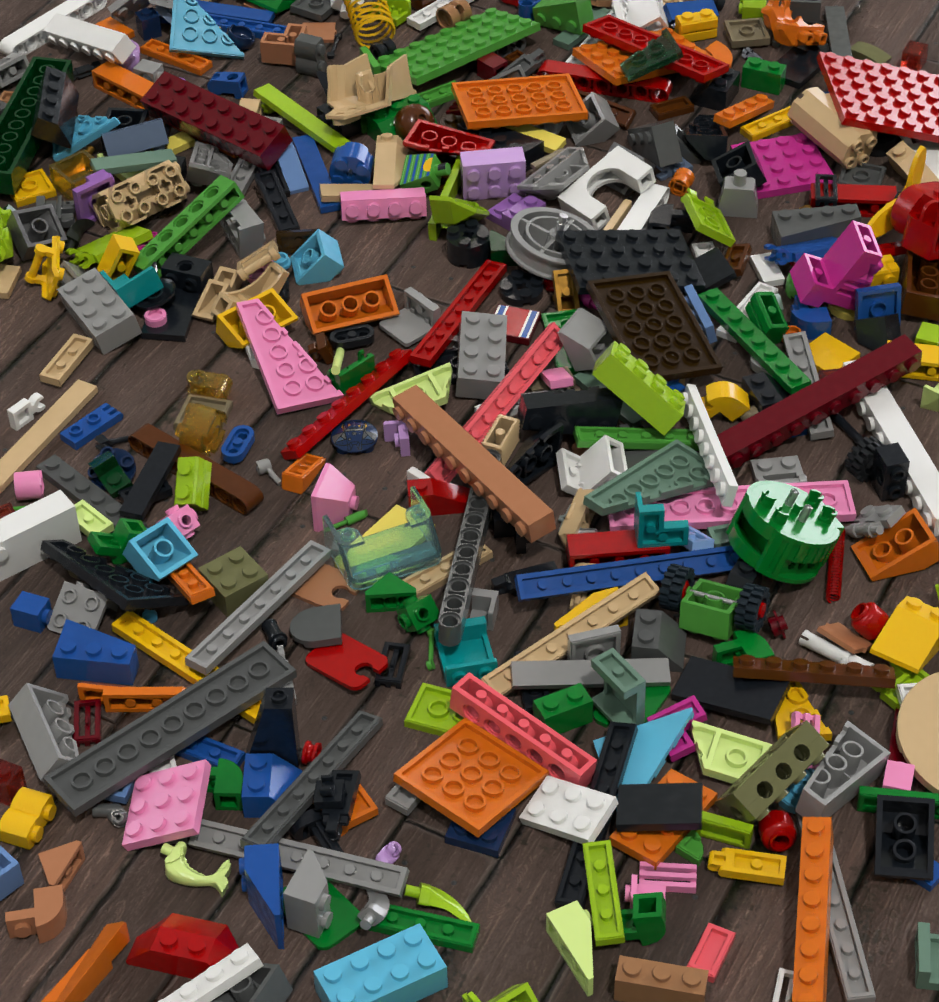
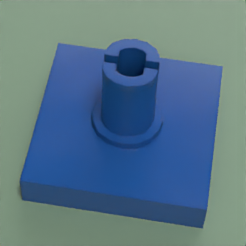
M900 283L855 289V320L898 313L900 323L902 291Z

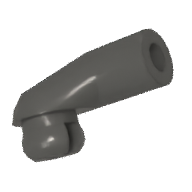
M96 804L92 807L93 817H107L116 827H124L126 825L128 813L120 804Z

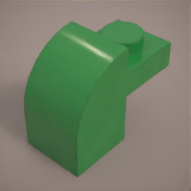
M120 518L112 534L91 531L87 540L97 555L109 556L113 564H123L129 562L123 555L128 541L147 529L141 520Z
M739 630L733 631V640L713 645L712 661L732 666L733 656L752 655L755 658H767L775 656V654L762 636L751 631Z
M219 758L217 767H211L207 792L214 794L216 810L243 811L241 798L243 786L242 771L234 762Z
M663 893L633 894V909L621 910L625 940L640 939L642 946L656 943L663 938L666 932V902Z

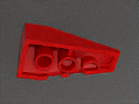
M422 119L416 121L403 141V146L409 150L420 154L434 153L436 155H460V152L488 150L492 149L495 144L493 139Z

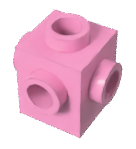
M178 504L172 506L165 511L167 516L156 522L158 523L169 517L186 539L195 534L194 529L200 526L197 513L188 504L179 507Z

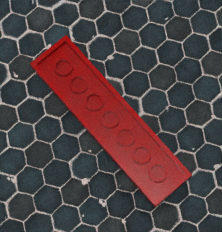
M609 14L583 24L582 32L589 34L590 37L601 39L606 44L619 47L620 50L629 51L637 57L648 59L651 63L660 64L667 70H674L682 76L693 78L698 83H706L729 72L730 64Z

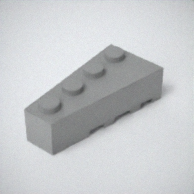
M847 720L842 731L835 738L833 745L826 752V756L804 786L795 811L802 817L832 816L858 794L859 786H868L882 775L891 752Z

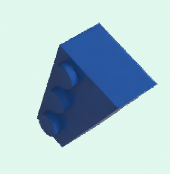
M66 619L52 656L56 677L133 686L139 669L136 645Z

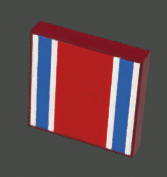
M498 304L494 314L507 315L506 342L523 345L530 344L541 319L540 311Z

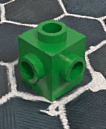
M431 594L418 598L416 595H413L403 600V606L396 609L400 626L407 633L416 631L417 634L431 628L430 623L436 621L440 613Z

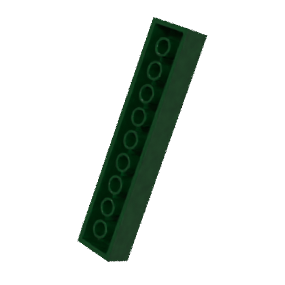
M33 56L0 116V193L5 195L15 194L43 141L30 135L39 84L46 66L67 73L73 83L72 60Z

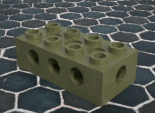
M807 720L787 730L714 804L728 818L753 824L756 820L758 822L761 821L771 811L768 807L774 802H780L789 793L787 788L793 783L795 785L807 775L805 770L811 765H817L826 756L823 751L829 746V743Z

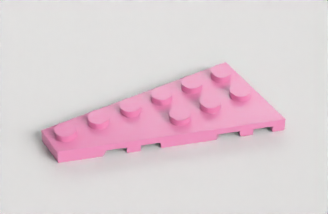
M258 298L236 303V310L277 415L333 403L337 399L344 397V394L340 390H336L331 384L330 378L320 372L317 364L297 341H293L288 336V331L284 327H280L274 320L273 314Z

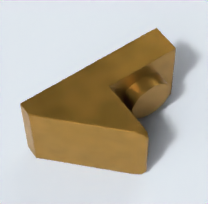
M568 269L552 271L554 287L552 298L556 310L565 311L580 308L578 293Z

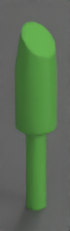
M367 509L344 517L343 521L327 527L326 531L330 532L346 524L350 526L365 519L368 516Z

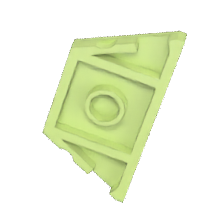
M450 362L375 392L369 397L371 405L394 415L393 397L417 385L439 406L447 404L453 372Z
M695 720L692 721L690 729L702 774L732 784L773 745Z

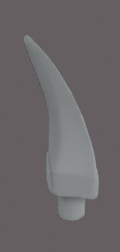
M366 890L369 900L357 916L361 919L360 927L364 930H369L371 926H376L384 920L388 914L390 903L386 894Z

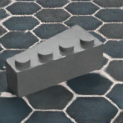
M857 204L772 211L770 233L775 246L831 236L839 238L852 220L861 223L862 216Z

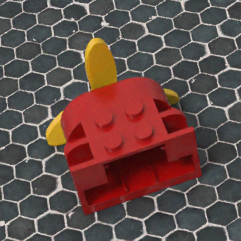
M921 145L913 158L904 189L895 195L894 200L880 209L867 225L871 226L875 238L894 229L903 235L902 247L930 261L939 259V182L920 183L927 153L926 147Z

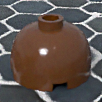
M412 103L404 106L396 113L393 120L396 135L404 140L418 119L435 123L432 112L421 104Z

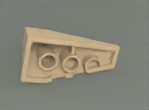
M392 133L377 135L373 189H395L400 184L406 155L418 154L403 146L404 140L398 135H393Z

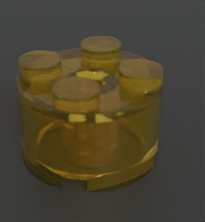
M190 402L186 407L183 422L177 425L175 435L179 437L180 444L187 445L199 453L210 457V452L215 454L223 441L226 430L222 429L223 422L227 423L226 413L199 403L194 404Z

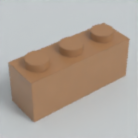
M620 955L615 976L614 1000L621 1002H705L709 970Z

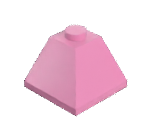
M325 463L311 494L314 531L320 532L333 524L343 521L344 517L352 514L353 510H357L359 505V496H356L355 485L330 463Z

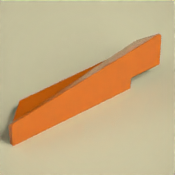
M83 681L77 685L80 700L101 698V703L104 704L106 712H149L186 689L185 687H135Z
M121 921L107 924L91 948L83 954L41 1002H84L113 969V959L129 943L130 938L126 922Z

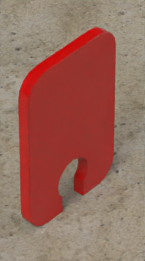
M342 633V644L315 648L305 658L308 667L352 691L361 690L370 683L368 677L356 674L359 668L368 666L374 672L381 674L389 664L385 655Z

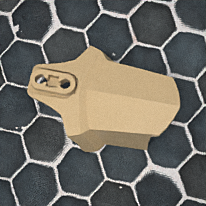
M367 53L358 56L344 65H328L327 104L333 110L327 113L325 117L326 120L332 119L334 126L346 125L361 119L362 114L391 106L392 102L417 94V91L412 86L407 54H403L387 66L385 72L374 75L372 74Z

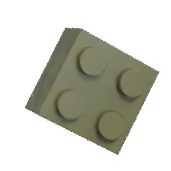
M241 546L198 568V572L214 588L216 596L211 597L210 600L227 618L268 580V574Z

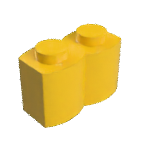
M21 787L14 796L10 808L3 814L0 820V841L29 850L35 843L40 842L44 833V827L49 821L54 819L57 808L53 796Z

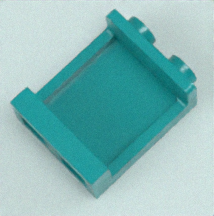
M485 616L466 619L462 640L456 646L448 647L442 645L438 638V623L434 624V640L446 687L454 686L469 672L481 680L482 677L498 668L497 659L493 656L488 639Z

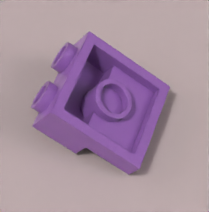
M104 169L85 177L86 183L72 189L77 220L90 219L94 222L98 220L93 210V204L96 203V199L92 200V195L115 184L113 175Z
M514 192L488 210L489 216L486 218L510 231L511 220L515 214L531 207H546V202L531 194L524 198Z

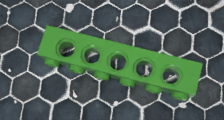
M222 175L215 179L140 250V254L133 266L137 274L152 266L153 262H157L158 276L160 278L162 276L160 267L172 252L185 255L245 197L237 184Z

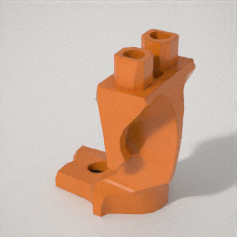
M769 0L767 5L761 9L764 25L772 30L774 40L778 43L796 47L826 44L828 34L824 32V25L817 23L808 25L803 21L802 16H798L796 19L791 17V0H782L780 6V0Z

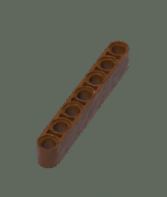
M146 423L128 437L131 448L147 459L157 442L161 441L180 445L181 453L178 458L197 456L211 462L209 496L242 515L249 513L264 500L262 491L255 484L149 423ZM178 458L170 471V473L174 474L175 476L178 471Z

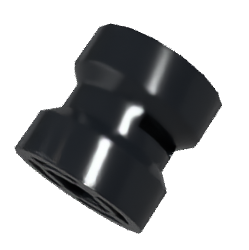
M385 38L381 43H375L370 46V52L376 60L380 56L394 54V50L397 49L395 43L390 38Z

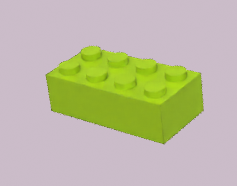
M614 341L596 360L592 375L665 436L683 417L686 404L685 397L677 389L672 390L668 387L666 380L661 375H654L649 370L646 362L640 358L636 359L633 357L626 345L623 343L618 344Z

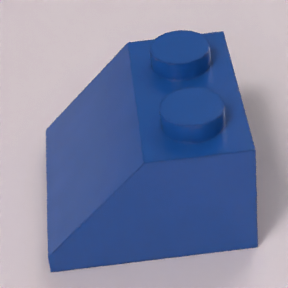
M273 753L245 754L241 796L244 818H260L302 773V770Z

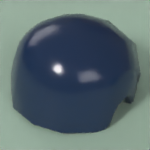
M232 24L231 27L227 28L226 34L239 50H246L254 44L256 36L248 27Z

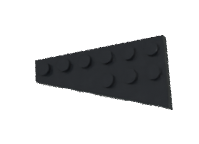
M42 540L40 550L49 555L51 560L59 562L63 565L64 569L77 575L78 579L90 584L92 589L104 594L106 599L114 601L124 611L133 612L135 609L143 608L155 610L156 607L188 605V600L182 593L175 595L170 592L171 587L164 584L149 583V577L117 564L115 567L107 564L106 558L86 555V549L66 540Z

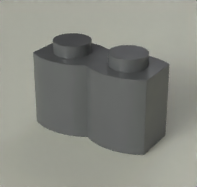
M300 33L295 39L294 52L296 55L297 73L318 78L317 70L326 71L327 62L324 57L326 46L324 45L323 38Z

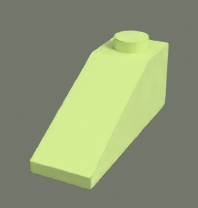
M576 900L546 913V931L586 995L591 996L593 995L594 979L591 932L593 920L587 909L583 910Z

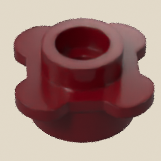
M772 610L774 616L767 618L774 637L782 635L783 639H786L784 633L785 630H788L783 615L777 616L776 611Z

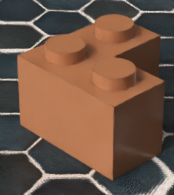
M288 23L284 33L264 32L260 41L261 61L269 64L296 66L294 42L300 33L308 34L307 25Z

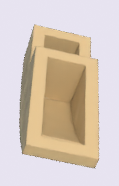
M223 266L219 267L214 279L208 280L192 313L193 317L211 322L217 319V316L210 309L220 291L232 292L239 290L243 280L238 275L237 270Z

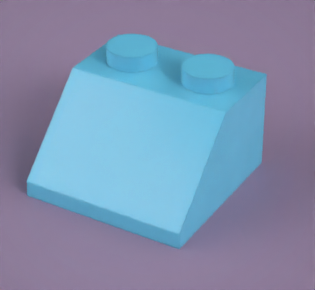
M317 229L290 257L296 284L298 285L331 281L344 268L338 241L320 229Z
M169 517L129 540L123 551V555L137 573L156 581L164 579L198 557V553Z

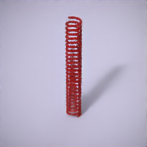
M845 529L829 555L826 601L829 603L841 599Z

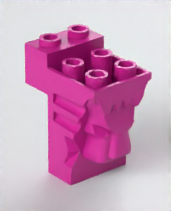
M852 220L823 258L804 253L789 271L800 303L819 308L823 302H826L830 305L833 304L855 311V289L871 285L874 275L883 267L881 261L883 256L871 226Z

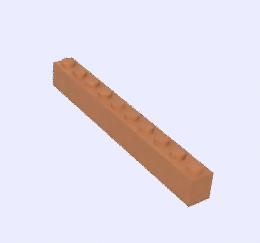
M417 385L393 397V413L397 420H402L411 433L417 434L421 442L433 450L436 457H441L451 471L455 470L465 484L468 483L472 486L476 495L482 496L491 509H496L506 523H511L521 537L524 536L533 543L556 529L553 510Z

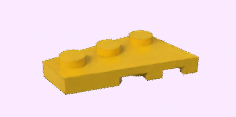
M790 681L791 687L775 717L774 725L777 740L787 730L791 729L792 712L798 711L802 714L820 715L819 711L814 709L809 702V696L800 682ZM820 715V735L826 741H832L833 733L829 727H825Z

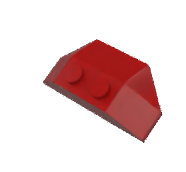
M172 913L136 937L126 964L194 979L210 966L215 965L230 955L239 946L226 924Z

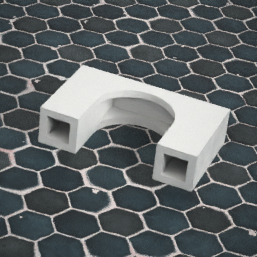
M617 146L557 197L561 210L582 218L596 230H600L609 222L610 216L607 206L592 197L594 192L605 184L618 182L642 194L656 182L653 168L620 146Z

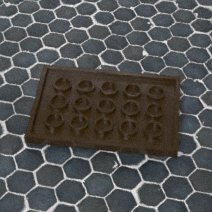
M670 271L587 281L586 289L613 341L626 345L631 351L630 354L636 359L640 358L646 362L649 370L654 375L659 374L666 381L721 373L723 366Z

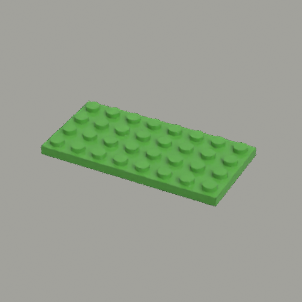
M489 8L480 15L471 16L469 20L455 23L453 28H443L435 35H427L421 41H415L405 48L396 49L394 54L380 56L377 62L381 66V73L386 71L387 66L403 54H407L411 82L413 85L418 86L540 31V23L532 21L530 18L509 14L507 11Z

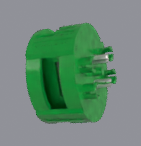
M764 480L755 482L748 487L727 527L726 533L734 551L757 572L777 581L803 584L815 579L821 567L826 563L845 527L836 518L838 512L835 511V508L823 503L824 495H821L820 491L810 489L808 494L786 483Z

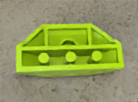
M429 196L434 223H440L441 228H448L451 225L465 222L470 218L479 221L489 216V211L479 206L477 202L452 197Z

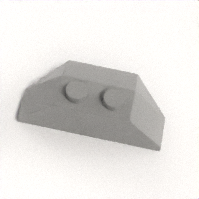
M196 141L189 162L186 181L200 187L202 185H210L220 175L230 179L233 163L224 154L220 153L217 147Z
M566 147L517 185V189L528 195L531 194L538 199H546L548 201L556 199L558 194L566 190L590 169L584 148Z

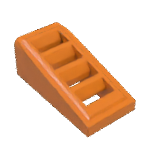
M305 453L282 472V489L303 494L324 466L326 458Z

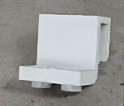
M612 0L613 4L611 7L616 18L648 31H658L665 27L669 28L663 9V0H632L628 3L625 0Z
M607 435L599 439L581 456L564 448L556 452L561 490L574 496L579 488L595 490L628 469L623 443Z

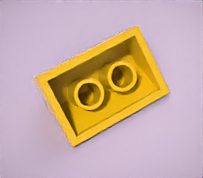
M273 288L248 299L258 298L273 314L274 320L280 327H286L298 321V316ZM236 306L217 315L216 333L228 347L243 349L250 345Z

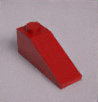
M433 478L407 480L409 511L420 517L465 513L471 488Z

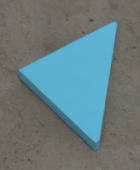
M173 0L169 52L244 59V53L237 48L230 37L219 28L212 17L201 8L196 0Z
M89 115L76 116L71 148L52 143L53 160L57 164L101 137L102 133H106L121 124L116 117L108 119L105 116H95V118Z
M692 707L637 725L638 732L622 784H650L653 778L657 777L666 762L665 759L669 752L677 745L689 720L693 719L694 712ZM605 737L593 740L598 757H600Z

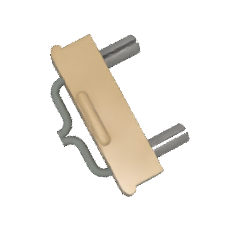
M579 488L566 513L558 518V521L562 522L558 535L565 549L566 534L598 532L596 528H589L595 512L583 504L584 496L594 491V489Z

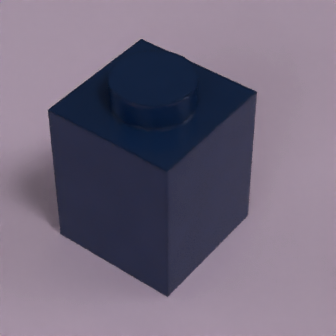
M153 7L143 8L135 12L137 32L144 41L162 36L160 16Z

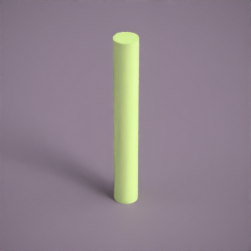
M338 347L335 352L331 368L333 375H338L341 370L345 353L342 347Z

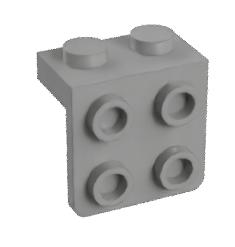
M412 287L404 290L405 308L399 311V316L386 318L379 322L380 329L405 347H409L423 339L440 318L441 314L440 307L436 303H433Z
M64 581L47 628L61 634L65 621L68 619L98 630L106 608L117 612L119 605L114 601L106 599L105 595L101 592L90 590L91 586L77 581L75 585Z

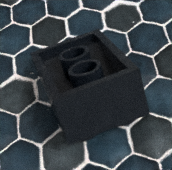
M877 794L874 828V876L933 881L935 799Z

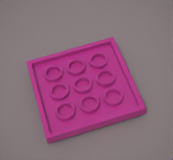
M803 133L750 142L767 179V182L756 188L758 199L810 191L811 183H815V174L834 175L815 143ZM745 142L730 145V150L736 148L737 146Z

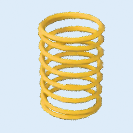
M343 0L348 12L353 35L358 45L366 46L370 49V46L363 43L378 42L384 39L390 32L389 38L393 39L396 27L393 23L387 0L366 2L358 5L356 8L353 6L361 0H355L351 4H349L351 0ZM373 11V12L370 13V14L362 15V14H364V13H366V12ZM376 20H381L377 25L373 27L362 28L364 24H369ZM386 21L385 26L375 33L362 34L359 32V30L375 29ZM389 26L388 31L378 39L363 40L359 37L376 36Z

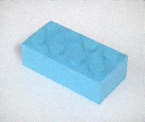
M420 923L313 971L315 991L321 1002H417L448 987L447 966Z

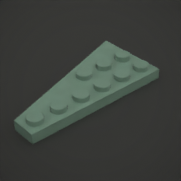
M676 439L585 495L583 504L599 515L604 516L634 508L635 492H641L643 505L712 487L714 484L710 481L709 472L705 468V462L700 453Z

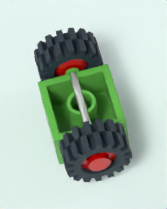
M674 563L668 566L667 572L665 571L664 579L661 581L662 587L659 589L661 593L659 595V606L663 609L680 613L679 628L694 634L700 633L711 636L716 640L728 641L733 631L737 628L757 633L763 627V621L766 620V612L768 613V605L770 604V589L768 587L746 583L743 589L702 578H699L695 583L693 568Z

